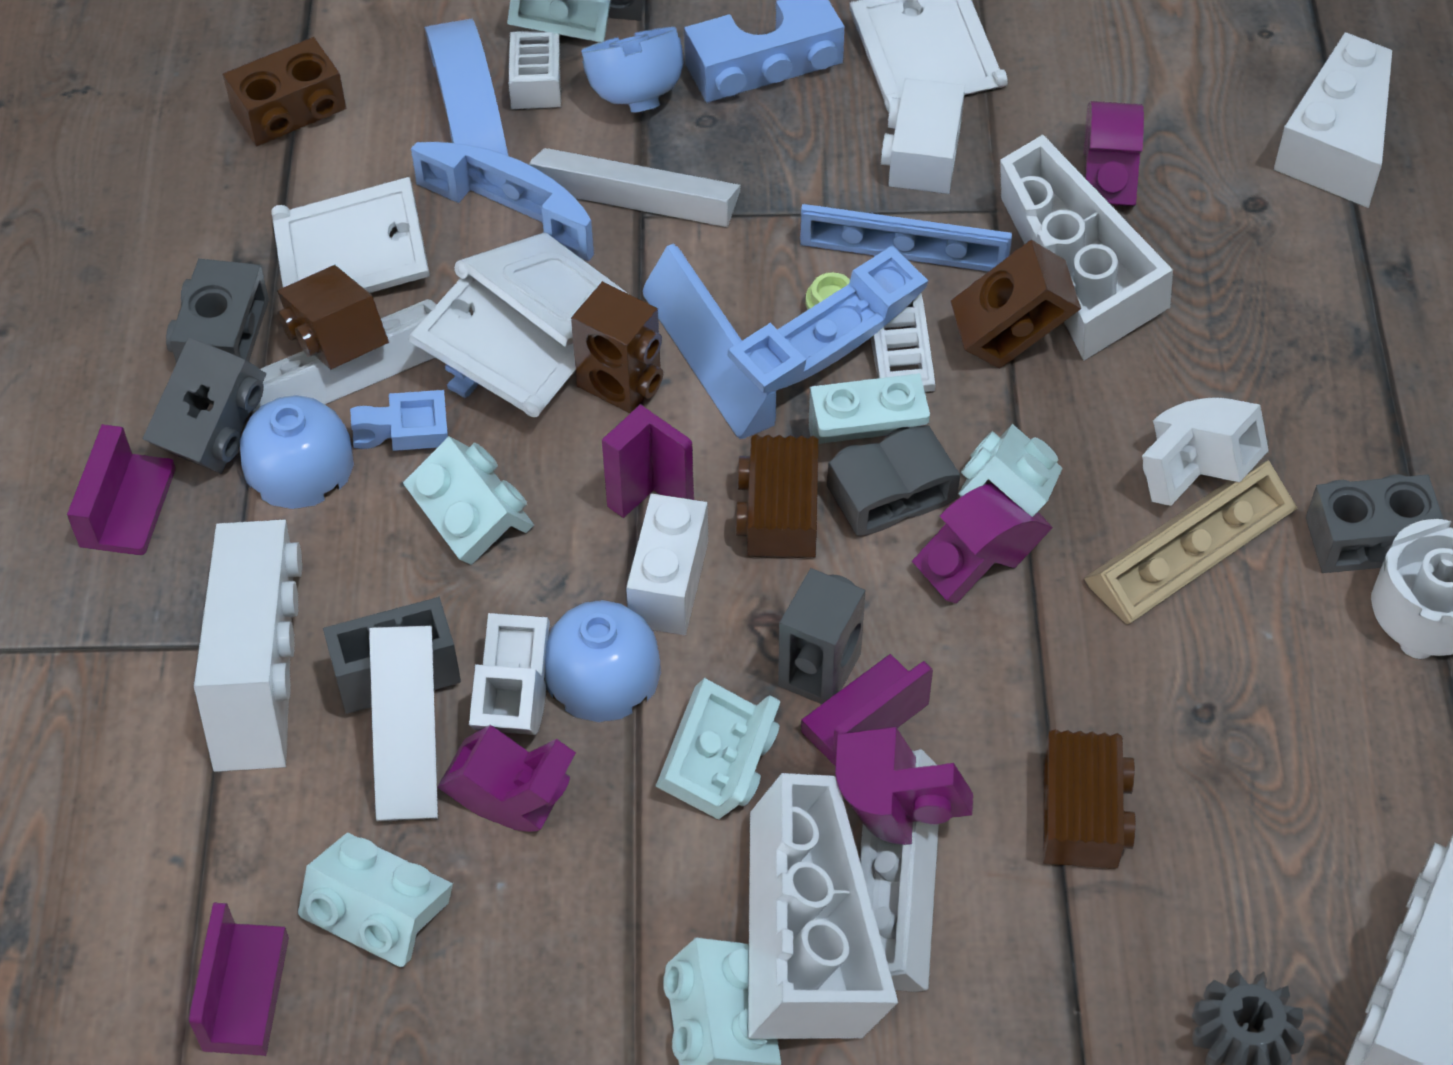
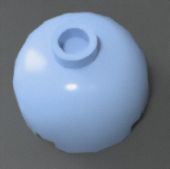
M675 27L634 33L635 36L621 40L617 37L582 49V63L591 87L601 98L610 103L629 104L631 112H640L658 107L660 105L658 96L672 90L681 76L683 67L682 45Z
M299 395L279 397L262 405L250 417L240 438L241 467L245 481L250 488L252 486L253 489L260 492L262 500L273 506L290 509L315 506L325 501L324 493L332 490L337 484L340 490L348 482L354 466L351 440L344 423L333 409L310 397Z
M605 600L585 602L567 611L550 629L545 656L546 689L552 698L554 695L558 701L565 705V711L574 717L595 722L622 719L632 714L633 706L641 703L646 696L648 701L655 693L661 675L656 637L645 619L623 604Z

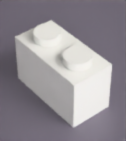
M905 78L901 98L892 97L890 104L888 128H894L895 133L894 135L885 134L882 147L881 164L890 165L889 187L950 193L962 122L965 85Z
M650 494L626 591L628 608L642 616L652 630L686 635L708 545L707 502Z

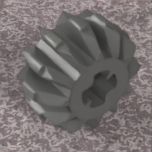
M1237 969L1229 974L1226 985L1216 980L1208 984L1203 995L1205 1000L1196 1002L1191 1016L1193 1022L1198 1025L1192 1035L1193 1046L1210 1049L1205 1059L1206 1065H1221L1222 1063L1225 1065H1292L1293 1059L1291 1055L1300 1053L1305 1038L1304 1033L1297 1029L1301 1026L1304 1019L1303 1008L1286 1006L1290 997L1289 987H1281L1272 992L1266 988L1267 978L1265 972L1256 975L1253 984H1248ZM1237 1023L1245 1024L1242 1027H1240ZM1253 1028H1255V1029L1258 1031V1033L1250 1032V1031H1251Z

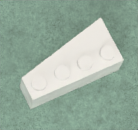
M1044 135L1000 160L1001 199L1024 244L1033 240L1066 261L1081 310L1064 321L1083 361L1170 308L1173 269Z
M286 520L216 524L194 681L195 694L214 772L286 767L290 657L294 656L292 616L298 615V591L293 577H301L300 544L299 542L290 543Z
M782 773L750 812L748 1039L863 1038L898 1003L842 794L838 787L836 776Z

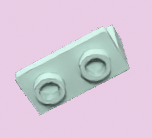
M510 0L507 24L603 42L606 35L611 0Z
M920 373L810 387L809 431L810 436H815L819 439V444L887 436L898 428H912L929 423L930 411Z
M1012 424L1000 437L993 431L990 432L970 455L972 457L971 460L961 471L967 479L958 494L962 497L971 490L983 486L989 479L1033 517L1048 501L1062 467L1057 463L1058 457L1045 442L1036 437L1030 440Z
M448 436L403 484L459 560L472 565L510 526L527 533L534 526V523L523 510L527 502L522 494L505 480L501 482L493 472L498 467L494 458L477 443H473L468 447Z
M704 678L693 690L656 787L718 820L736 806H746L754 796L760 782L761 775L755 772L759 758L768 752L779 731V724L774 722V718L780 705V700L769 695L758 705H754Z
M347 832L307 865L298 914L302 919L399 967H403L412 958L417 932L449 903L453 883L430 873L421 865L410 863L377 847L367 839L358 838Z
M695 938L667 963L664 975V991L670 999L674 1027L672 1048L679 1065H782L777 1039H748L749 944Z

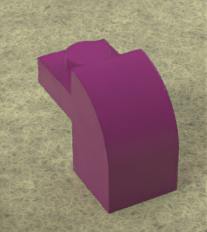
M1090 101L1087 104L1083 155H1086L1085 179L1110 205L1136 206L1140 153L1143 151L1144 109L1142 104Z
M989 483L966 493L940 515L946 524L912 562L946 601L957 604L995 562L1015 569L1053 527L1039 512L1033 517L1030 516L995 484Z
M489 725L464 739L437 788L480 817L513 830L538 831L542 829L554 804L562 796L569 784L570 776L566 774V771L576 752L558 739L528 752L495 727Z
M897 727L838 734L835 773L838 787L865 827L879 839L893 844L909 845L912 844L913 822L941 824L949 821L950 818L973 815V792L956 765L949 763L916 767V756Z

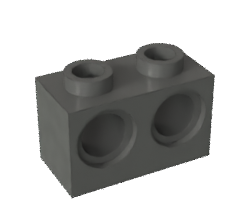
M1395 474L1382 479L1351 482L1348 480H1334L1327 484H1319L1315 487L1306 515V521L1322 573L1381 568L1388 549L1401 530L1422 520H1444L1429 474L1417 476Z

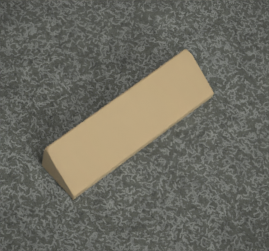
M1270 461L1256 464L1241 482L1227 481L1087 575L1084 580L1089 588L1125 624H1130L1297 509V506Z

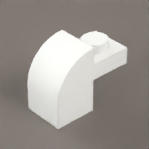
M1203 398L1176 405L1157 416L1153 420L1157 441L1142 455L1143 471L1147 477L1152 502L1171 506L1200 474L1241 482L1269 451L1261 406L1227 398Z
M488 613L483 665L475 664L469 720V725L474 730L479 731L492 725L504 733L530 735L538 733L547 688L544 680L546 645L550 621L547 617Z

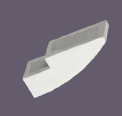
M432 626L369 628L376 821L438 819Z

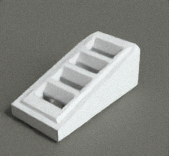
M545 31L510 32L509 93L511 109L561 107L559 34Z
M920 293L901 313L870 339L878 378L920 373L924 391L930 392L935 391V378L922 293ZM911 326V328L884 330V328ZM915 346L914 349L887 351V349ZM915 364L919 366V369L890 372V367Z

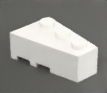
M1344 33L1285 125L1274 170L1369 208L1382 166L1392 50L1366 39Z

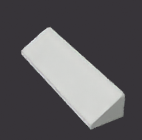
M544 148L529 164L551 177L577 199L728 227L741 190L738 184Z
M427 299L381 318L389 343L332 370L315 355L309 358L304 351L261 368L262 371L267 373L263 381L264 391L258 406L253 411H250L253 415L262 405L272 400L293 395L314 398L325 405L436 358L409 342L408 339L413 330L437 304Z
M922 749L912 751L916 756V767L937 765ZM913 822L912 844L909 845L883 841L873 835L863 824L860 864L895 990L917 992L928 989L939 824Z

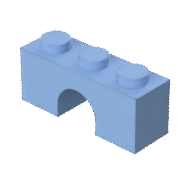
M829 0L776 1V30L768 34L754 35L742 31L735 24L730 14L684 27L685 64L707 103L843 63L845 27Z

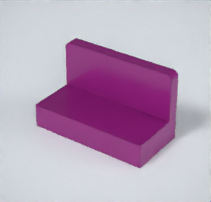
M640 404L602 438L607 507L619 516L625 518L653 491L659 495L694 500L692 441Z
M101 424L67 512L68 520L79 547L144 555L147 552L176 471L174 461L170 458L132 454L123 427Z
M889 654L801 719V732L836 767L838 734L891 727L898 728L929 705L933 669L925 661H922L908 671L897 659Z
M214 902L212 906L189 1013V1023L203 1052L267 1056L289 936L286 928L282 926L236 924L227 903Z

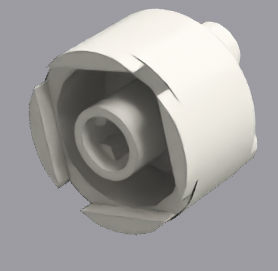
M1422 520L1401 530L1388 549L1371 593L1373 611L1380 626L1392 639L1400 644L1405 654L1417 659H1425L1431 655L1443 656L1453 654V528L1449 527L1451 521Z

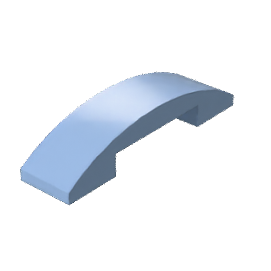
M466 19L426 26V38L446 109L452 143L484 148L508 156L497 101L474 20Z
M417 142L411 148L417 185L457 203L471 190L542 222L544 233H548L581 259L589 262L593 257L594 249L590 217L574 196L538 169L507 155L464 144Z
M892 245L854 269L848 285L779 329H776L769 323L728 349L727 356L763 393L788 387L825 369L871 338L901 313L927 287L928 280Z

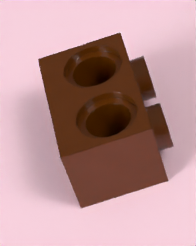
M315 37L223 73L231 110L255 146L269 142L347 109L340 73Z
M602 281L571 317L577 387L631 413L644 398L649 399L657 392L663 379V369H661L660 365L662 336L659 334L658 308Z

